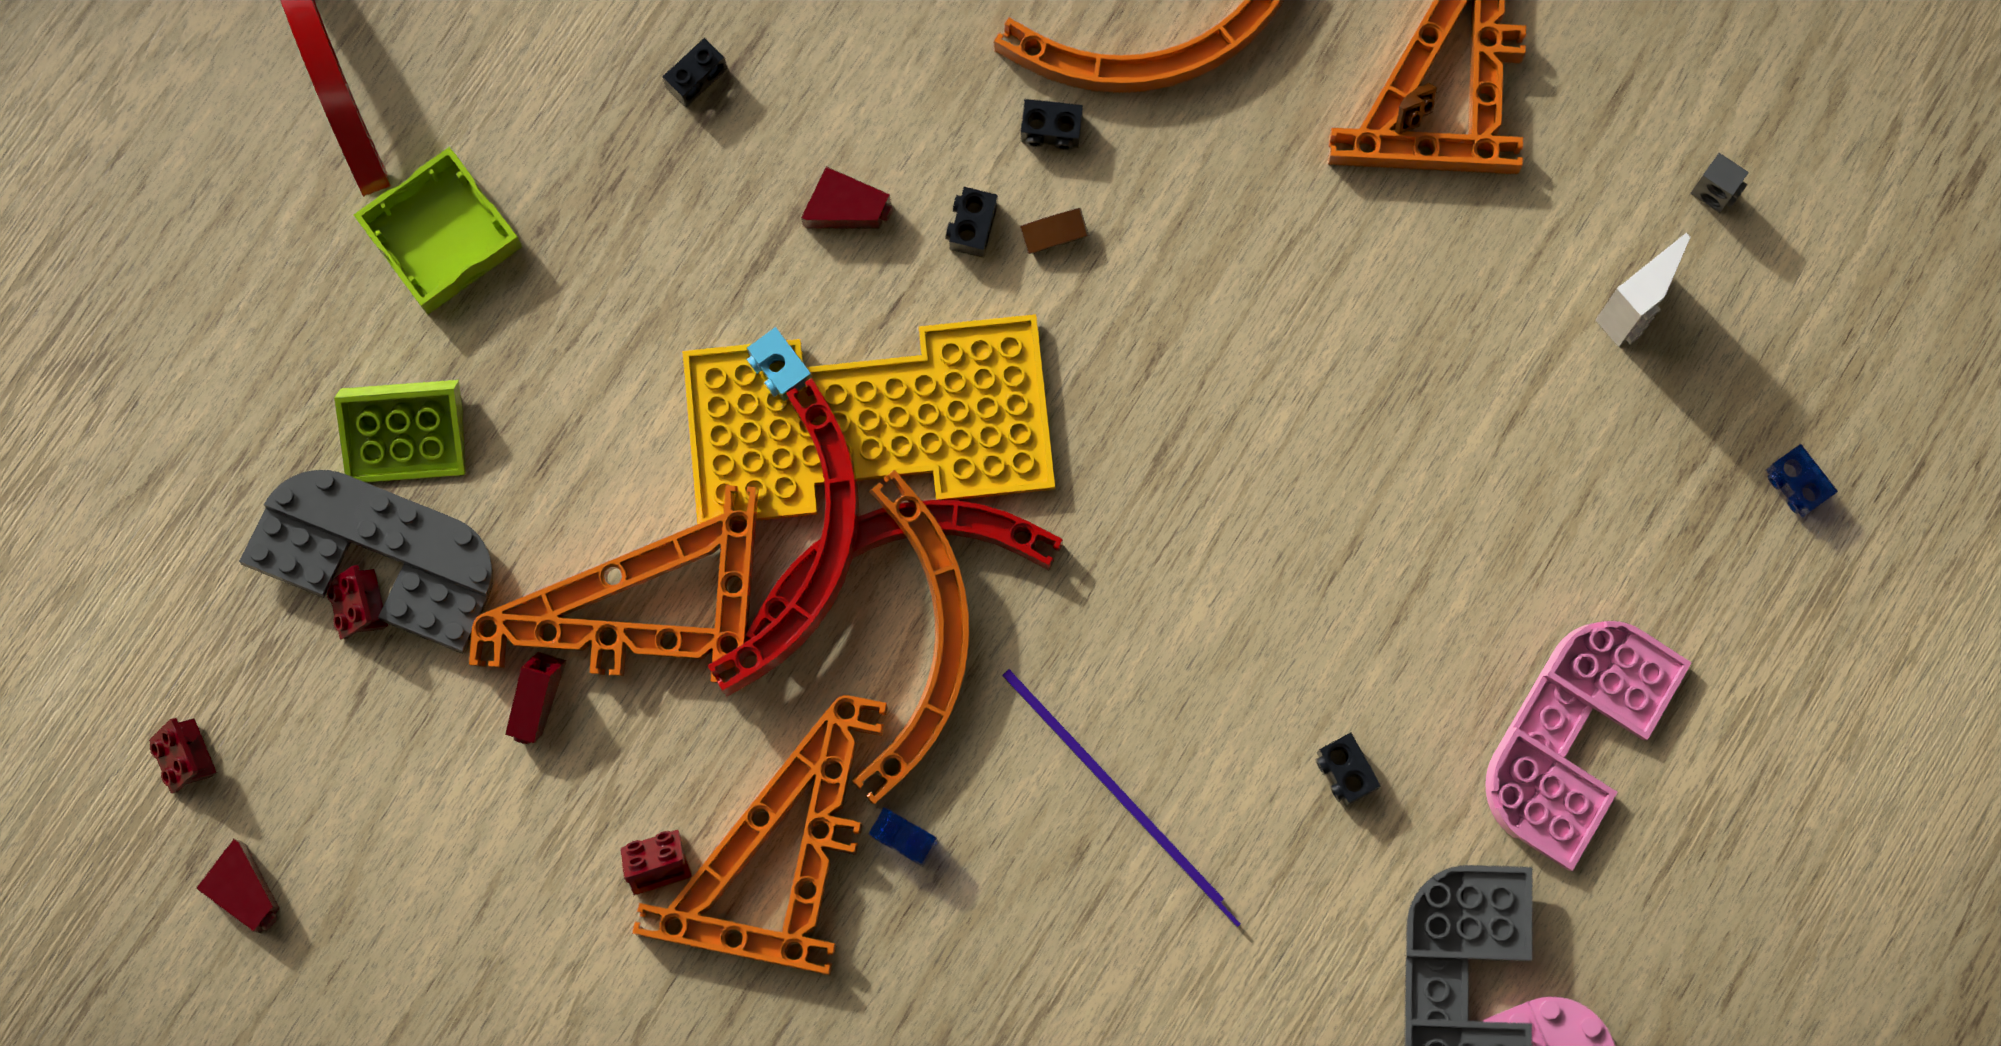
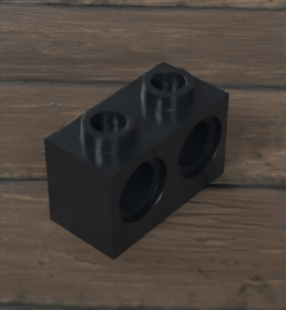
M704 37L662 78L666 89L687 108L728 67L725 57Z
M1025 99L1021 124V141L1033 147L1049 144L1055 145L1056 148L1061 150H1071L1072 147L1079 148L1083 105ZM1034 120H1040L1045 125L1040 129H1033L1029 124ZM1063 123H1069L1074 128L1070 132H1062L1058 127Z
M963 187L962 195H956L953 205V212H956L954 223L949 222L945 239L949 240L950 250L984 258L998 207L997 194ZM972 203H978L983 208L977 213H971L967 210V207ZM970 230L975 233V237L966 241L960 238V234L963 231Z
M1351 732L1317 751L1319 758L1315 759L1318 768L1323 775H1329L1333 782L1330 788L1338 802L1343 800L1345 806L1381 787ZM1334 750L1343 751L1346 755V763L1343 765L1333 763L1330 757L1331 752ZM1346 778H1358L1361 782L1360 791L1352 792L1348 790L1345 785Z

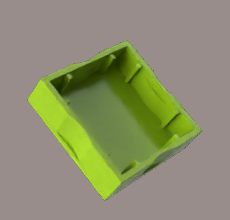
M450 146L415 170L405 182L393 189L387 190L353 214L427 315L523 247L517 235L496 207L490 203Z

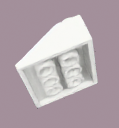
M1687 233L1620 285L1596 318L1597 323L1618 347L1625 341L1631 344L1637 340L1655 318L1654 316L1661 310L1658 305L1666 295L1689 242L1690 236Z

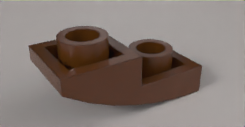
M1430 83L1424 84L1410 92L1403 99L1399 106L1395 128L1396 133L1401 134L1419 127L1422 117L1433 112L1437 87Z
M1081 208L1058 213L1020 226L1029 254H1035L1057 245H1065L1089 236Z

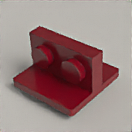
M358 565L351 566L333 579L327 591V598L332 604L334 627L338 631L341 640L347 639L358 632L383 630L388 627L387 623L379 621L378 618L383 608V603L374 569L360 571Z
M176 717L169 719L150 738L151 754L157 759L161 769L162 781L168 786L171 794L177 793L186 784L211 778L217 773L195 718L178 722Z
M679 830L663 831L649 839L635 840L620 849L624 879L626 883H629L634 896L692 877V872L682 847Z

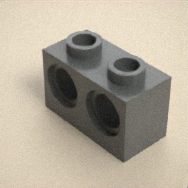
M1718 153L1691 194L1720 213L1725 205L1731 208L1748 184L1743 180L1749 172L1721 153Z

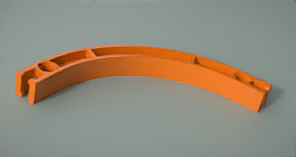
M1244 0L1224 20L1198 37L1164 50L1133 55L1098 54L1078 50L1044 37L1008 17L1005 22L1004 34L999 33L994 40V51L1040 76L1071 87L1115 93L1149 91L1170 87L1194 79L1234 57L1269 24L1284 0ZM1011 34L1019 39L1021 43L1019 46H1015L1004 41L1003 37L1008 38ZM1031 47H1035L1040 50V53L1035 56L1028 55L1025 51Z
M895 470L891 471L883 480L886 483L892 480L901 492L900 498L896 499L894 503L891 502L880 491L883 487L881 483L874 486L869 492L900 527L918 555L932 596L935 616V643L928 680L920 701L909 721L895 740L851 780L860 789L864 785L862 781L874 772H878L879 776L884 779V783L873 794L869 792L866 795V798L872 804L878 802L921 761L938 738L951 714L960 691L966 668L969 644V614L966 592L959 565L949 541L928 508ZM902 501H909L914 506V513L911 517H904L899 512V506ZM889 758L896 759L899 764L898 771L894 775H887L884 771V763Z

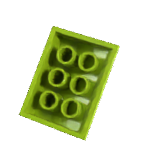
M459 380L341 388L334 397L344 473L363 482L465 475L463 408Z

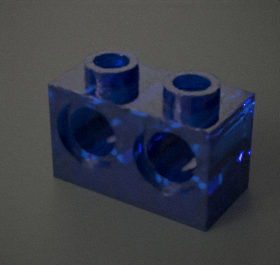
M1799 444L1766 469V472L1769 474V482L1775 489H1780L1787 497L1786 502L1789 508L1794 513H1799L1802 518L1838 492L1802 444ZM1785 464L1795 468L1796 477H1791L1785 473ZM1803 488L1813 491L1815 495L1814 501H1809L1803 496Z
M885 807L869 832V836L922 867H924L938 842L936 836Z

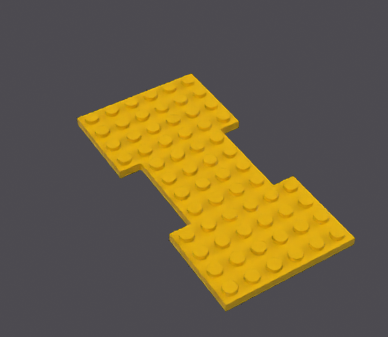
M1036 314L918 326L921 355L806 367L842 430L853 461L857 481L885 478L893 470L900 476L933 473L936 500H961L1055 490ZM801 339L786 340L803 362ZM751 344L682 351L697 524L724 513L726 485L738 486L737 494H734V511L740 510L745 512L747 510L749 495L746 494L747 487H756L759 490L756 521L818 514L815 485H824V478L817 450L789 399L783 401L779 394L774 397L764 384L768 380L764 373L760 371L757 374L748 363L747 359L750 356L747 347ZM776 361L769 366V369L777 373L785 366V363ZM806 386L799 390V394H797L799 403L804 409L817 403L814 394L811 396L806 394L805 391L808 390ZM817 416L813 419L812 424L822 425L826 421V417ZM738 517L732 523L747 521L743 517Z

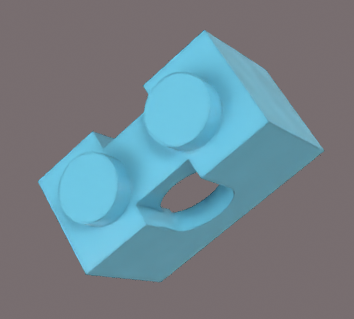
M776 327L747 347L750 356L747 359L748 363L757 374L760 371L764 373L768 379L764 384L774 397L779 394L783 401L788 399L787 392L794 388L798 391L806 386L805 382L812 378L809 370ZM776 361L784 362L785 366L777 373L769 369V366Z

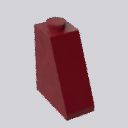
M825 167L802 214L801 220L803 227L808 229H879L882 221L887 222L894 206L891 205L890 194L829 167Z
M537 652L521 667L505 735L514 737L513 739L516 742L522 744L535 743L542 736L566 665V660Z
M233 839L196 889L252 931L262 933L263 930L268 931L276 922L278 916L275 914L280 908L247 845L240 840Z

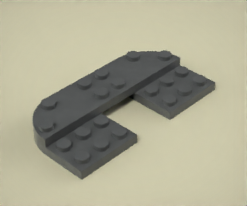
M312 470L297 474L285 480L269 495L264 503L265 510L239 560L241 565L324 598L350 544H356L403 563L401 571L378 616L379 621L461 654L464 653L471 638L473 622L477 616L482 614L491 594L493 584V570L488 550L480 536L471 527L458 519L346 474L331 470Z
M1455 866L1435 874L1418 890L1412 900L1406 922L1404 1046H1532V1023L1468 1021V960L1532 961L1533 867Z

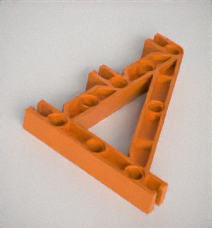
M1433 0L1360 129L1331 128L1329 135V147L1331 148L1328 156V165L1519 174L1523 166V157H1518L1517 160L1500 158L1498 154L1503 151H1514V154H1519L1523 149V137L1495 135L1502 124V62L1521 63L1526 53V45H1520V48L1503 46L1501 42L1517 40V43H1522L1526 37V25L1500 24L1505 13V0H1472L1468 134L1411 131L1398 134L1394 130L1401 102L1410 92L1420 87L1469 1ZM1432 36L1436 42L1428 44L1423 41L1422 37ZM1484 38L1490 39L1494 45L1487 47L1480 40ZM1488 94L1492 101L1483 102L1479 95ZM1334 143L1351 144L1353 149L1336 151ZM1364 143L1370 144L1374 151L1369 153L1363 152L1359 145ZM1422 146L1431 149L1432 154L1428 156L1422 155L1418 148ZM1481 149L1487 150L1491 157L1487 159L1481 158L1477 151Z
M726 485L723 514L477 616L472 625L469 665L486 666V661H481L483 643L490 642L494 643V661H488V666L504 668L507 638L516 646L584 651L592 644L590 673L605 675V669H600L603 651H615V670L609 669V675L624 676L626 645L635 654L704 659L713 651L712 662L727 654L722 646L726 638L734 637L738 642V647L747 642L746 634L749 623L759 490L756 487H747L746 494L749 495L747 510L745 512L740 510L734 511V494H737L738 486ZM738 517H743L747 521V527L741 533H735L732 530V522ZM721 548L715 628L562 618L567 614L710 556ZM613 569H619L622 573V579L616 585H611L607 578L609 572ZM733 577H739L742 580V588L737 593H730L727 589L728 581ZM492 620L495 622L497 629L493 636L487 637L483 632V627L486 622ZM548 625H554L557 630L556 637L551 641H546L543 637V631ZM608 629H614L617 633V639L612 645H606L603 641V634ZM668 633H674L677 637V645L673 649L667 650L663 646V638ZM736 666V675H737L740 671H739V669H738L737 666ZM711 673L710 682L717 683L716 678Z
M850 695L838 697L668 908L639 903L637 912L640 913L641 917H646L647 912L662 916L659 930H645L640 926L641 923L635 922L632 933L647 938L830 975L832 963H827V965L825 964L824 967L808 963L807 960L810 955V948L828 949L827 954L833 955L837 945L804 936L818 926L831 862L823 852V849L853 855L857 853L858 843L853 842L849 846L833 841L836 835V828L854 829L853 833L861 834L862 830L861 822L832 816L843 808L857 745L849 730L882 736L884 724L877 723L874 726L860 722L861 711L863 709L879 711V714L886 715L887 703ZM845 705L853 706L855 708L854 716L850 719L840 718L839 710ZM832 764H838L842 767V773L836 779H830L826 776V770ZM815 780L782 932L701 916L716 904ZM760 811H766L770 816L768 823L762 827L756 826L754 824L755 814ZM820 823L829 826V833L823 839H817L813 835L814 827ZM806 883H812L816 887L815 896L811 899H803L800 895V889ZM672 919H680L682 921L683 928L679 934L670 935L668 933L667 925ZM739 931L742 933L743 941L738 947L731 948L727 943V937L731 932ZM794 943L800 944L803 948L802 956L797 960H790L787 956L788 947Z

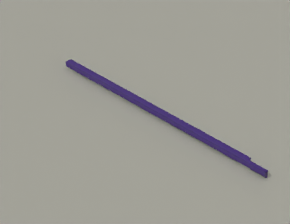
M1008 669L1002 675L1003 678L1226 917L1238 927L1240 922L1221 903L1224 898L1013 672Z

